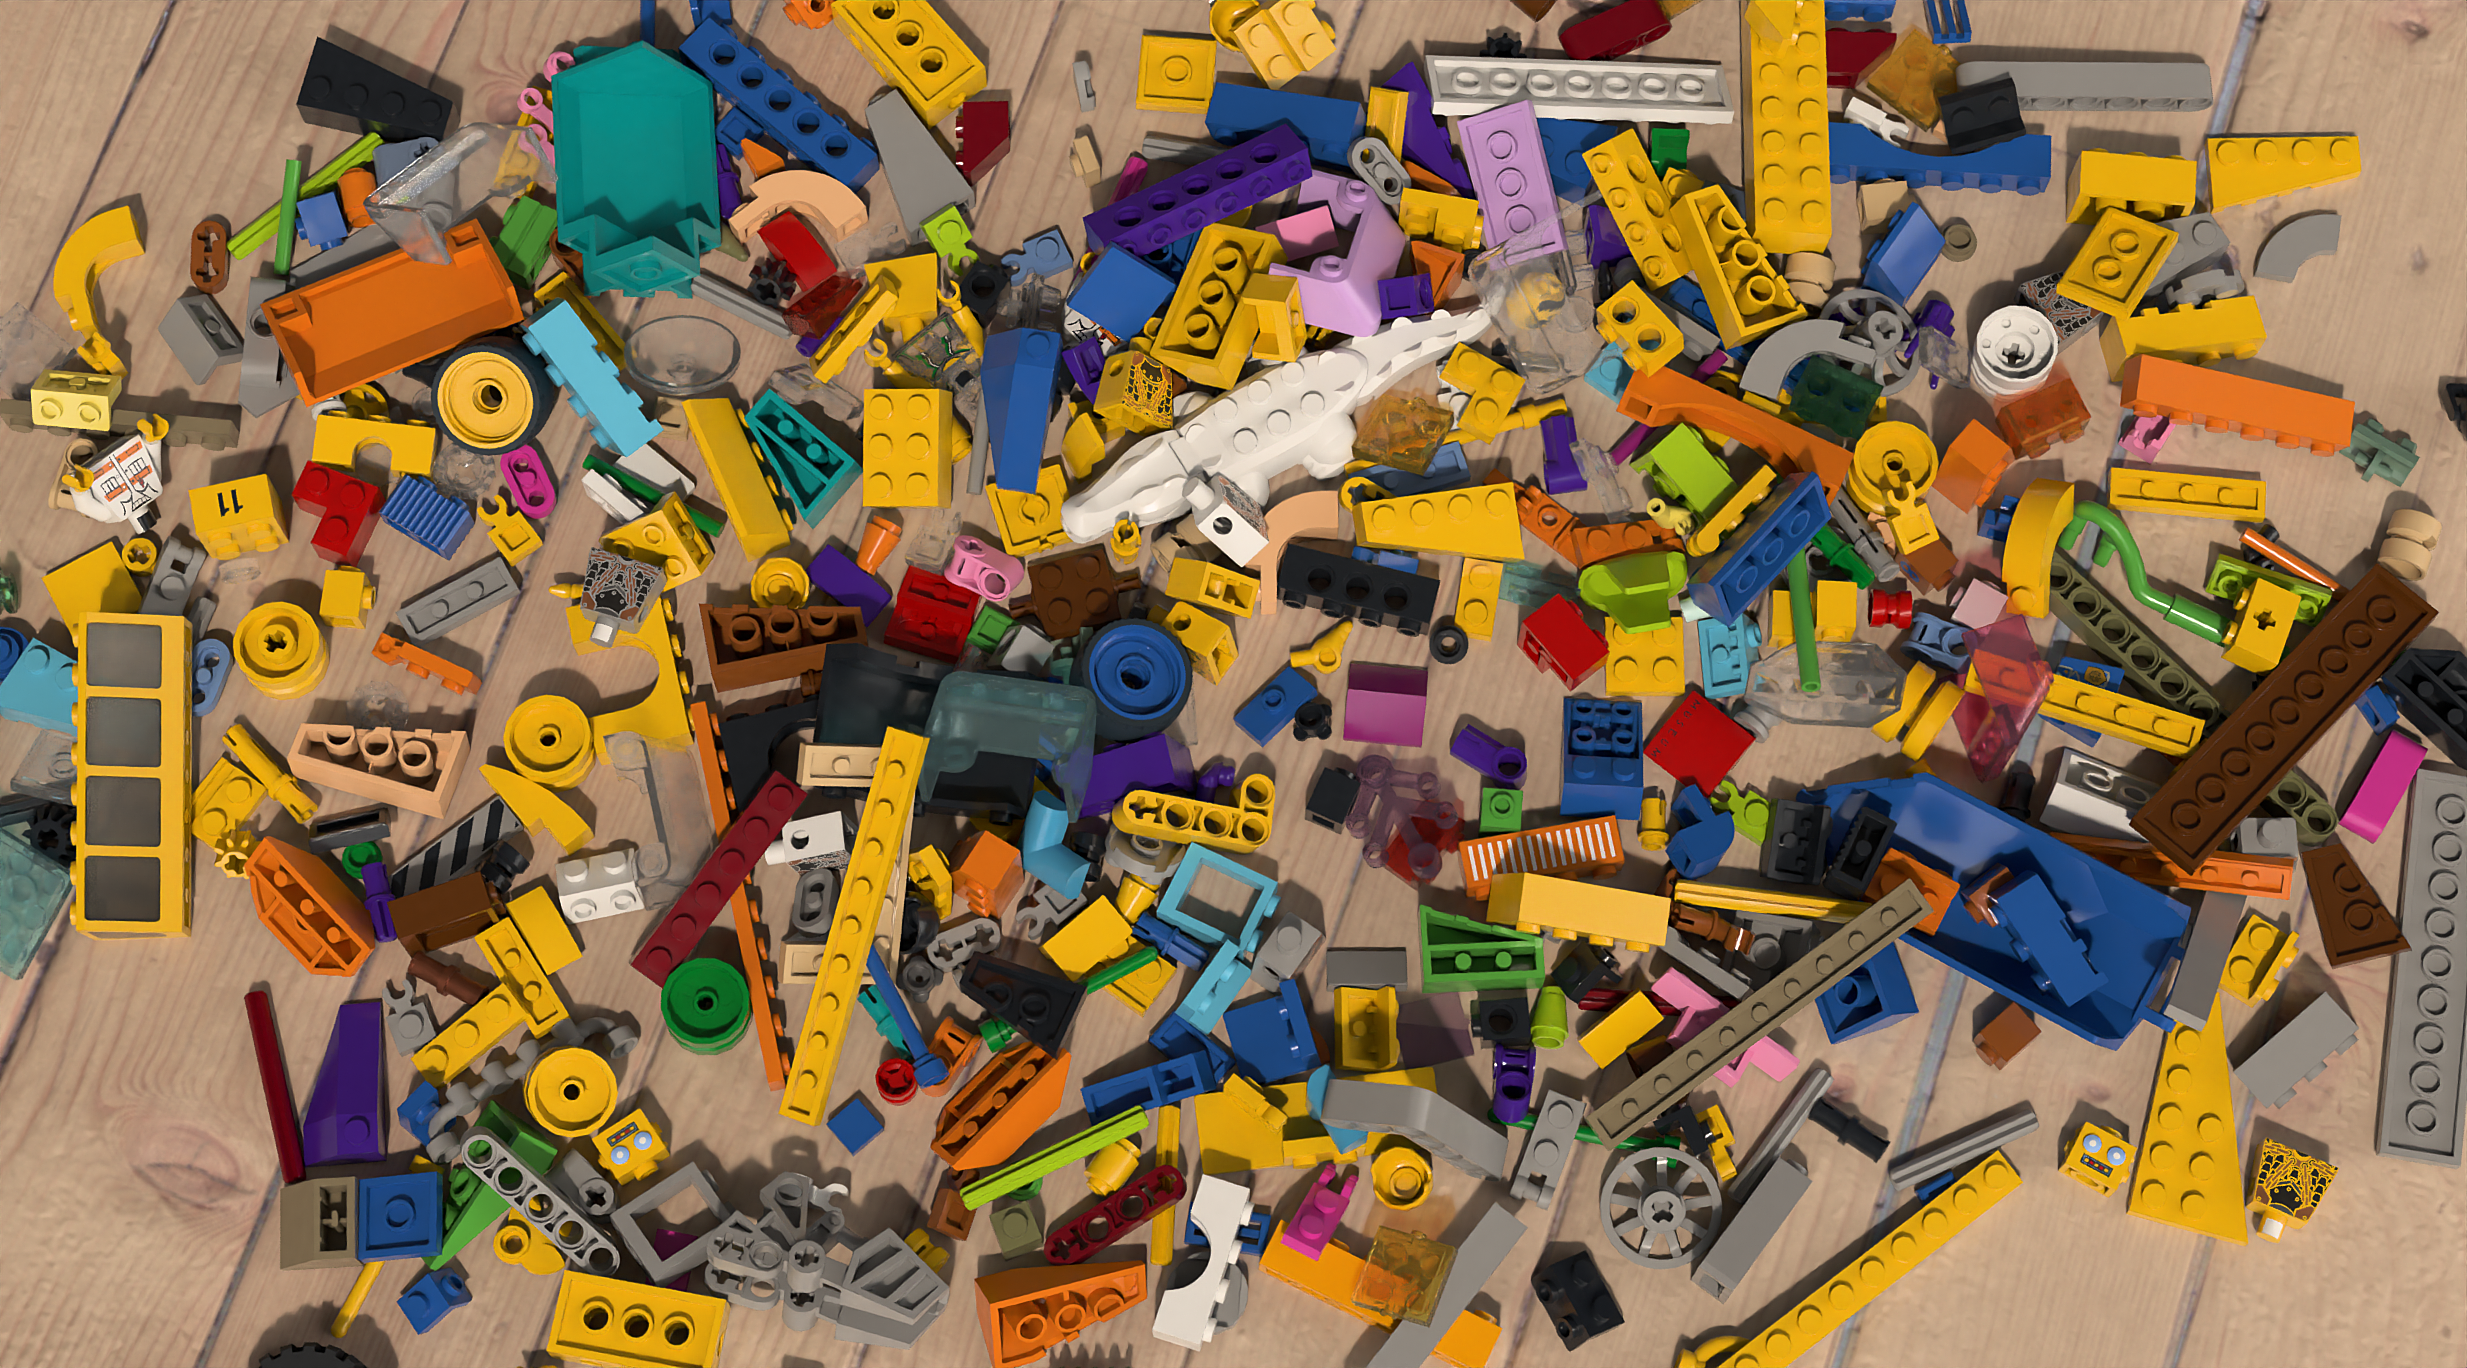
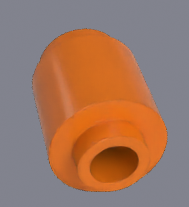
M352 168L345 171L344 175L337 180L343 217L347 219L349 226L355 228L376 224L379 220L378 214L381 212L375 175L363 168Z

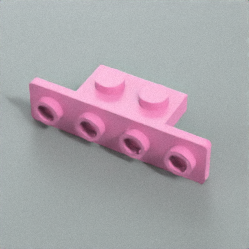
M1671 967L1651 987L1653 992L1682 1012L1666 1040L1677 1049L1730 1010L1721 1000L1711 996L1694 984L1688 976L1679 973ZM1765 1036L1713 1075L1732 1088L1740 1080L1748 1063L1752 1062L1776 1081L1781 1082L1797 1068L1800 1060L1792 1055L1786 1047Z

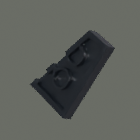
M974 951L959 982L960 991L1056 1060H1058L1087 997L1086 986L978 951Z

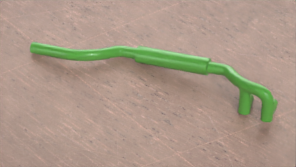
M2089 500L2074 502L2073 520L2064 528L2058 541L2059 547L2067 551L2071 550L2078 535H2081L2087 521L2095 523L2103 532L2098 543L2099 547L2093 558L2094 564L2104 568L2108 565L2113 552L2118 550L2126 570L2129 589L2136 600L2163 614V620L2223 648L2225 647V643L2221 642V637L2231 619L2177 593L2171 597L2151 587L2147 582L2139 548L2124 523L2101 504ZM2284 646L2279 663L2271 670L2272 672L2290 654L2288 646Z

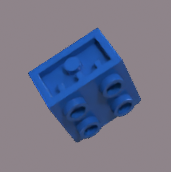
M1294 978L1279 983L1282 995L1223 1014L1241 1079L1248 1076L1259 1085L1322 1066L1301 995Z

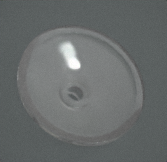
M674 315L652 320L636 329L627 339L624 347L626 369L637 382L653 391L674 396L697 395L719 387L736 373L741 361V349L738 339L727 327L711 319L692 315Z

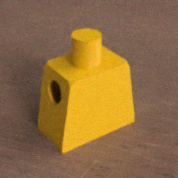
M936 252L864 264L869 288L881 274L893 282L899 297L897 305L890 316L885 319L881 318V322L885 332L901 331L905 347L925 332L922 331L924 327L939 317V298L937 295L939 268ZM925 335L922 338H920L916 343H914L910 348L918 347L925 344Z

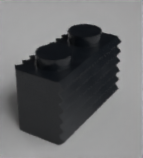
M1868 807L1860 808L1852 819V823L1845 833L1846 836L1843 838L1839 850L1829 867V871L1822 881L1823 886L1851 901H1858L1865 893L1897 823Z

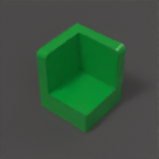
M1652 128L1648 143V159L1660 182L1663 181L1669 167L1676 170H1687L1689 130Z

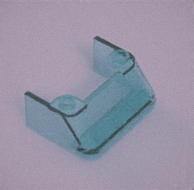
M956 671L948 674L940 683L922 735L929 737L930 740L918 779L921 800L930 802L940 771L958 773L969 769L974 764L978 751L1053 761L1051 766L1052 778L1064 790L1068 821L1077 823L1092 774L1097 716L1094 694L1084 687L967 671Z

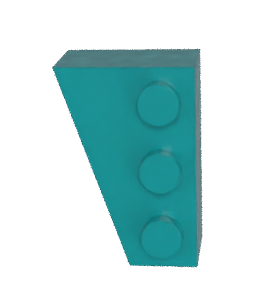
M770 388L744 417L803 519L814 529L863 473V469L852 457Z

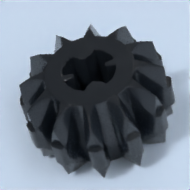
M63 802L54 805H43L37 809V814L30 815L26 819L31 829L25 830L21 835L30 839L31 845H28L24 851L28 853L35 852L34 864H46L48 870L69 869L71 862L76 861V845H72L70 829L72 821H77V808L69 809L68 804Z

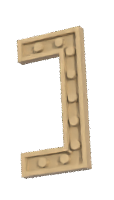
M800 742L796 782L805 786L871 787L882 745ZM915 793L872 941L894 984H896ZM781 941L777 980L782 984H815L827 941ZM865 966L861 984H876L867 966Z

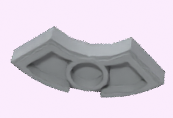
M2321 214L2308 216L2282 228L2272 237L2257 262L2254 276L2292 283L2298 268L2306 260L2319 255H2334L2338 247L2342 215Z

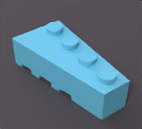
M559 297L555 298L520 324L526 332L522 336L524 343L535 356L541 353L549 364L544 368L545 372L557 387L563 384L571 395L567 399L568 404L579 418L587 417L594 427L589 432L603 450L608 447L610 450L627 458L664 430L656 418L651 420L644 417L639 410L643 407V401L625 382L620 384L617 380L620 376L618 368L603 351L598 353L595 349V346L598 344L596 339L566 300Z
M33 638L0 685V715L7 720L15 722L19 720L33 724L38 728L54 729L77 737V726L73 725L71 711L73 702H78V687H74L72 681L73 663L78 662ZM96 673L95 686L121 687ZM95 697V740L104 742L109 746L153 757L161 746V709L142 698Z

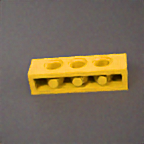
M1631 128L1584 152L1582 156L1650 291L1694 270L1669 210L1672 205L1634 129Z

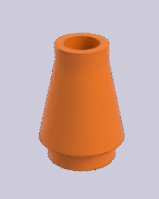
M874 515L871 523L866 522L854 564L865 573L874 576L880 565L901 541L899 535L902 529L892 522Z

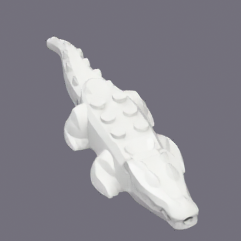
M1504 282L1497 283L1486 298L1471 307L1453 311L1440 309L1432 314L1413 318L1399 317L1391 323L1379 326L1378 331L1371 336H1353L1335 345L1332 349L1309 353L1303 346L1296 362L1252 357L1246 363L1249 378L1236 384L1233 390H1227L1216 398L1201 391H1188L1177 395L1172 399L1173 424L1171 430L1153 434L1132 446L1085 490L1072 496L1062 504L1060 520L1065 533L1075 543L1083 544L1113 532L1115 524L1120 520L1128 519V525H1131L1133 521L1139 528L1150 524L1167 522L1192 512L1191 502L1182 496V490L1186 483L1194 477L1207 484L1214 476H1221L1258 502L1263 511L1270 493L1268 479L1296 464H1302L1317 481H1325L1344 472V464L1353 462L1358 454L1357 432L1350 419L1355 408L1368 403L1372 398L1376 400L1391 386L1414 370L1453 353L1458 342L1468 346L1483 336L1493 325L1505 305L1509 291L1508 285Z

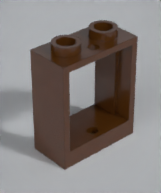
M480 871L387 902L398 940L411 958L418 951L426 954L473 938L500 922V915L506 913L503 899L499 890L497 891L493 880L486 882Z

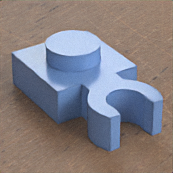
M1057 229L1023 243L1024 255L1009 254L1001 259L1003 270L1011 266L1020 269L1017 274L1009 277L1011 287L1023 284L1028 275L1032 273L1035 274L1039 282L1073 267V261Z

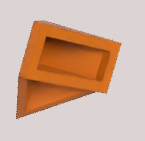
M1419 240L1411 241L1409 258L1413 275L1430 273L1435 311L1443 309L1461 284L1465 254ZM1433 312L1424 313V314H1421V316H1423V315H1429V314H1432Z

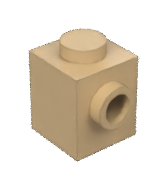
M1886 178L1877 180L1873 184L1861 185L1856 204L1862 235L1887 233L1889 231L1887 227L1897 211L1900 209L1905 213L1912 202L1916 203L1915 195L1908 193L1907 181L1895 182L1894 179Z

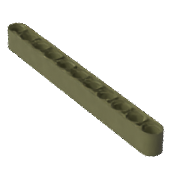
M2056 551L2053 552L2050 575L2058 578L2062 587L2055 588L2050 586L2049 610L2109 666L2125 670L2123 679L2150 704L2191 716L2190 709H2197L2203 712L2206 722L2199 744L2205 738L2209 739L2232 714ZM2082 602L2086 604L2091 613H2079L2074 608L2073 603ZM2102 629L2114 630L2119 636V641L2108 640L2103 635ZM2138 655L2143 657L2148 663V668L2136 666L2132 662L2131 656ZM2168 682L2174 685L2177 695L2165 693L2160 683ZM2293 771L2260 803V806L2273 818H2295L2297 840L2305 846L2314 847L2321 845L2334 832L2338 824V817L2334 809ZM2284 790L2289 792L2294 799V804H2286L2281 801L2278 791ZM2310 817L2318 819L2322 823L2324 830L2318 832L2311 829L2307 819Z

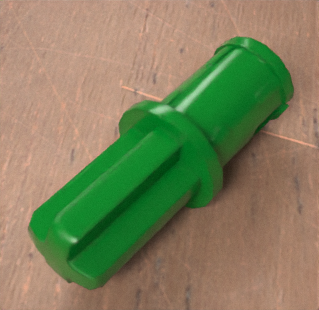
M1828 523L1810 540L1830 561L1829 565L1832 568L1838 567L1852 582H1857L1859 589H1865L1876 578L1874 572L1853 552L1854 545L1852 543L1847 544L1841 539Z

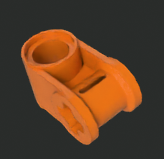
M950 1016L946 1017L939 1026L928 1047L930 1054L935 1053L937 1059L942 1058L950 1073L937 1084L921 1089L922 1092L931 1097H941L951 1090L964 1068L968 1066L976 1055L984 1038L978 1033L972 1035L954 1024L955 1019Z

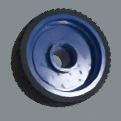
M1120 619L1097 630L1080 648L1073 661L1069 676L1070 699L1081 721L1091 731L1096 732L1097 735L1118 743L1139 742L1142 736L1157 731L1163 732L1180 715L1192 689L1193 674L1191 661L1185 648L1181 645L1182 643L1165 627H1161L1158 623H1153L1150 620L1146 621V619ZM1121 678L1130 680L1134 684L1135 689L1127 687Z

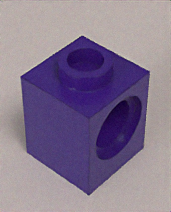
M1430 273L1377 281L1382 319L1420 315L1435 311Z

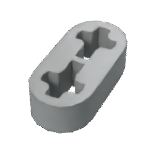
M978 918L940 933L936 936V940L928 946L929 961L935 969H939L941 972L954 971L958 969L957 964L959 963L967 965L974 951L987 955L991 951H997L1001 944L1000 930L992 920ZM983 928L986 934L991 932L994 934L989 937L990 944L983 947L981 942H975L970 945L966 944L977 938L976 931ZM946 943L949 949L962 945V948L952 952L953 959L946 962L943 957H935V955L940 953L939 946Z

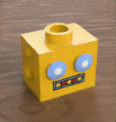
M640 1108L592 1138V1141L601 1153L598 1155L600 1157L597 1159L603 1169L607 1168L612 1174L611 1178L618 1180L622 1187L635 1178L638 1181H642L654 1174L659 1168L657 1164L669 1157L670 1154L666 1149L668 1143L661 1138L660 1133H662L659 1125L657 1122H649Z
M2086 1121L2080 1128L2075 1130L2074 1138L2071 1141L2068 1139L2063 1148L2065 1157L2058 1171L2109 1198L2117 1190L2119 1184H2122V1182L2126 1183L2131 1173L2128 1167L2134 1161L2133 1156L2137 1148L2121 1140L2123 1136L2115 1129L2101 1125L2099 1128Z

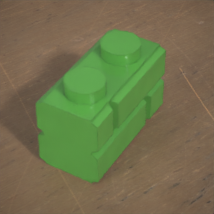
M524 195L517 205L511 204L503 218V225H505L498 237L492 236L489 242L511 282L526 290H530L551 254L549 238L551 233L558 228L557 211L546 205L543 206Z

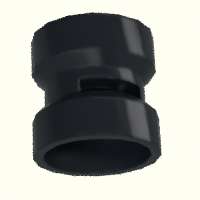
M1076 831L1071 833L1069 847L1073 852L1090 862L1084 881L1099 882L1103 871L1100 865L1101 859L1107 851L1105 847L1106 839L1092 833Z
M500 839L492 848L493 854L487 860H481L474 868V871H480L486 882L493 880L497 891L499 890L500 894L504 895L512 886L511 880L517 874H523L530 866V863L516 849Z

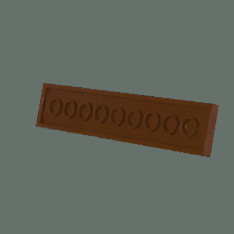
M2376 563L2131 819L2129 826L2187 874L2192 876L2435 620L2439 611Z

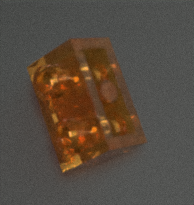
M2067 378L2001 407L1995 423L2007 445L2011 447L2015 460L2025 456L2034 459L2048 452L2051 449L2050 445L2059 441L2068 444L2082 437L2085 434L2084 430L2091 419V415L2072 380Z

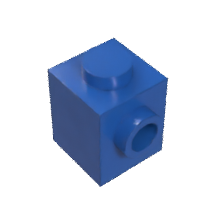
M335 190L296 202L301 217L295 218V223L301 240L308 239L311 247L320 245L321 251L343 245L342 237L348 236L349 231Z

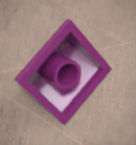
M1350 663L1343 740L1421 748L1427 699L1428 671Z

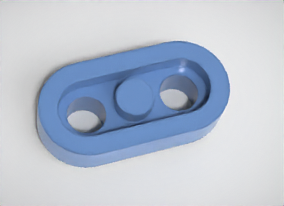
M217 639L203 640L192 650V716L194 717L205 716L215 709L233 666V656L223 642ZM211 658H220L217 666H207ZM205 693V698L202 702L193 703V698L196 694Z

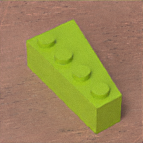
M1682 422L1662 434L1629 465L1638 474L1645 470L1654 479L1655 484L1652 488L1662 498L1667 496L1670 499H1675L1680 504L1679 507L1687 508L1692 513L1691 518L1695 521V527L1699 528L1740 485H1737L1728 475L1730 471L1725 462L1718 456H1712L1702 445L1704 441L1701 435L1691 426L1686 427ZM1751 502L1742 513L1746 516L1748 513L1755 511L1757 507ZM1742 522L1730 533L1724 529L1718 535L1719 544L1723 540L1729 539L1741 526Z

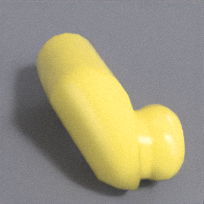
M1653 498L1648 502L1646 507L1647 513L1660 527L1665 529L1675 528L1676 533L1679 535H1687L1694 530L1695 521L1691 518L1692 513L1687 508L1666 505L1659 498Z

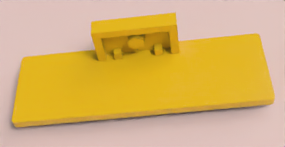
M1432 1067L1337 1078L1341 1080L1415 1086L1437 1094L1435 1074ZM1308 1082L1262 1087L1264 1092L1261 1095L1265 1097V1101L1288 1117L1286 1125L1277 1135L1269 1130L1259 1119H1254L1227 1098L1223 1092L1200 1094L1194 1097L1204 1175L1293 1165V1169H1307L1316 1167L1317 1162L1333 1160L1334 1164H1348L1358 1161V1157L1379 1155L1382 1151L1394 1146L1408 1147L1414 1150H1422L1424 1148L1403 1135L1368 1132L1365 1144L1348 1153L1340 1154L1323 1123L1313 1120L1306 1110Z

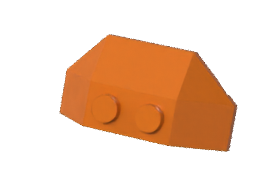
M264 837L244 864L246 875L250 876L251 893L258 918L310 974L342 977L354 976L375 949L370 910L365 908V905L318 856L274 837Z
M1031 1041L1000 1052L943 1108L936 1128L935 1139H932L930 1145L931 1150L955 1171L1003 1164L1060 1107L1072 1057L1071 1054L1063 1048L1058 1060H1056Z

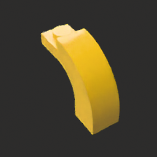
M128 205L101 213L79 227L65 243L55 265L53 277L55 299L63 312H68L74 332L80 330L86 341L95 332H99L102 335L93 300L94 288L100 275L116 262L145 254L137 220Z
M2037 477L2020 498L2009 528L2003 558L2001 582L2007 583L2008 599L2006 602V613L2042 619L2049 614L2051 562L2060 533L2073 520L2074 483Z

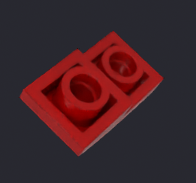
M790 211L757 231L777 262H787L786 267L791 274L797 276L795 281L803 293L838 271L816 239Z

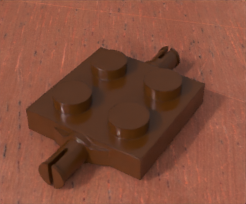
M1103 549L1027 567L1032 587L1031 599L1008 604L1013 620L1035 614L1046 635L1045 640L1051 642L1080 635L1079 629L1081 627H1093V631H1096L1113 621H1119L1122 619L1118 607L1119 593L1141 589L1137 572L1114 578V575L1108 569Z

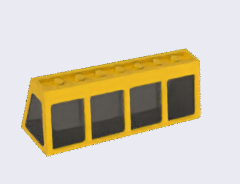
M78 612V623L74 624L72 629L74 647H78V663H73L72 681L74 687H78V702H73L71 711L73 725L77 726V742H73L71 747L72 763L74 766H77V781L71 784V801L74 806H77V821H72L70 829L72 845H76V861H72L70 866L71 883L76 885V901H72L70 904L71 924L76 925L77 932L93 940L191 937L192 623L184 616Z

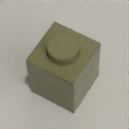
M1027 1200L989 1215L991 1226L1005 1261L1043 1247L1041 1234Z

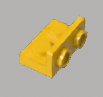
M2252 914L2229 951L2218 987L2251 1008L2261 998L2268 1001L2280 982L2274 976L2281 966L2287 969L2299 951V948L2294 946V943L2300 934L2292 930L2287 935Z

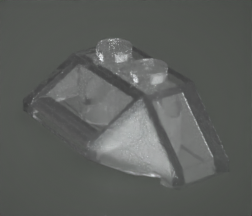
M1816 641L1821 688L1815 692H1805L1801 689L1796 642L1774 652L1763 661L1758 660L1750 664L1744 693V701L1791 724L1870 728L1901 710L1907 674L1876 643Z

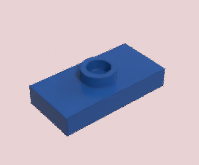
M1288 666L1241 710L1233 720L1236 726L1263 748L1295 717V713L1301 705L1311 702L1318 695L1317 690Z

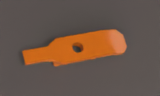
M1493 468L1482 481V484L1486 486L1513 481L1496 468ZM1513 482L1519 524L1579 568L1570 535L1574 528L1587 526L1535 486L1530 485L1528 489H1525ZM1548 515L1553 516L1556 519V523L1548 526L1544 524L1542 518Z

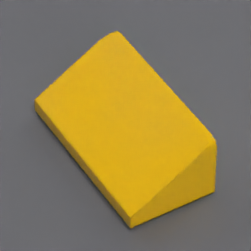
M1637 987L1576 1039L1600 1068L1604 1069L1661 1022L1664 1017Z

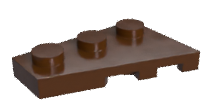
M2341 843L2301 852L2332 969L2412 951L2411 946L2400 933L2390 915L2380 903Z

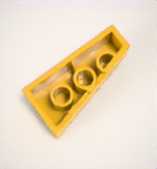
M1719 184L1685 194L1669 209L1726 350L1771 336L1788 325L1801 322L1809 315L1802 304L1798 305L1788 291L1790 286L1783 276H1778L1765 258L1767 253L1760 243L1755 244L1745 229L1746 223Z
M2252 295L2211 300L2205 303L2202 309L2197 310L2192 303L2178 304L2165 314H2159L2157 307L2146 308L2140 311L2141 315L2129 318L2128 321L2112 316L2099 342L2111 382L2123 380L2125 362L2141 354L2189 365L2198 364L2199 367L2206 368L2218 364L2221 359L2235 356L2236 360H2244L2255 356L2267 339V335L2255 296Z
M1513 482L1361 502L1352 507L1357 546L1416 551L1434 555L1460 556L1479 560L1487 559L1505 563H1516L1524 560Z

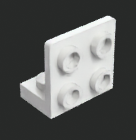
M644 444L627 458L621 456L613 464L614 467L666 494L675 491L682 502L695 490V485L691 480L647 444ZM591 469L581 480L587 496L622 525L650 513L655 505L622 489L620 484L608 474L601 477Z

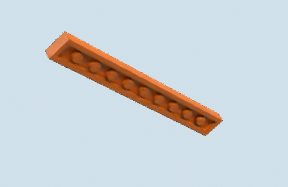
M706 701L690 704L718 843H720L732 826L729 811L735 810L736 804L732 786L724 787L721 776L722 773L729 771L724 749L716 750L714 736L721 735L716 712L708 713ZM749 873L732 895L730 901L767 1080L772 1092L786 1088L784 1076L790 1074L791 1068L787 1051L779 1053L776 1038L783 1037L784 1035L779 1013L771 1014L768 999L776 998L771 974L763 976L760 961L768 960L763 936L755 938L752 923L760 922L755 898L747 900L745 886L752 884Z

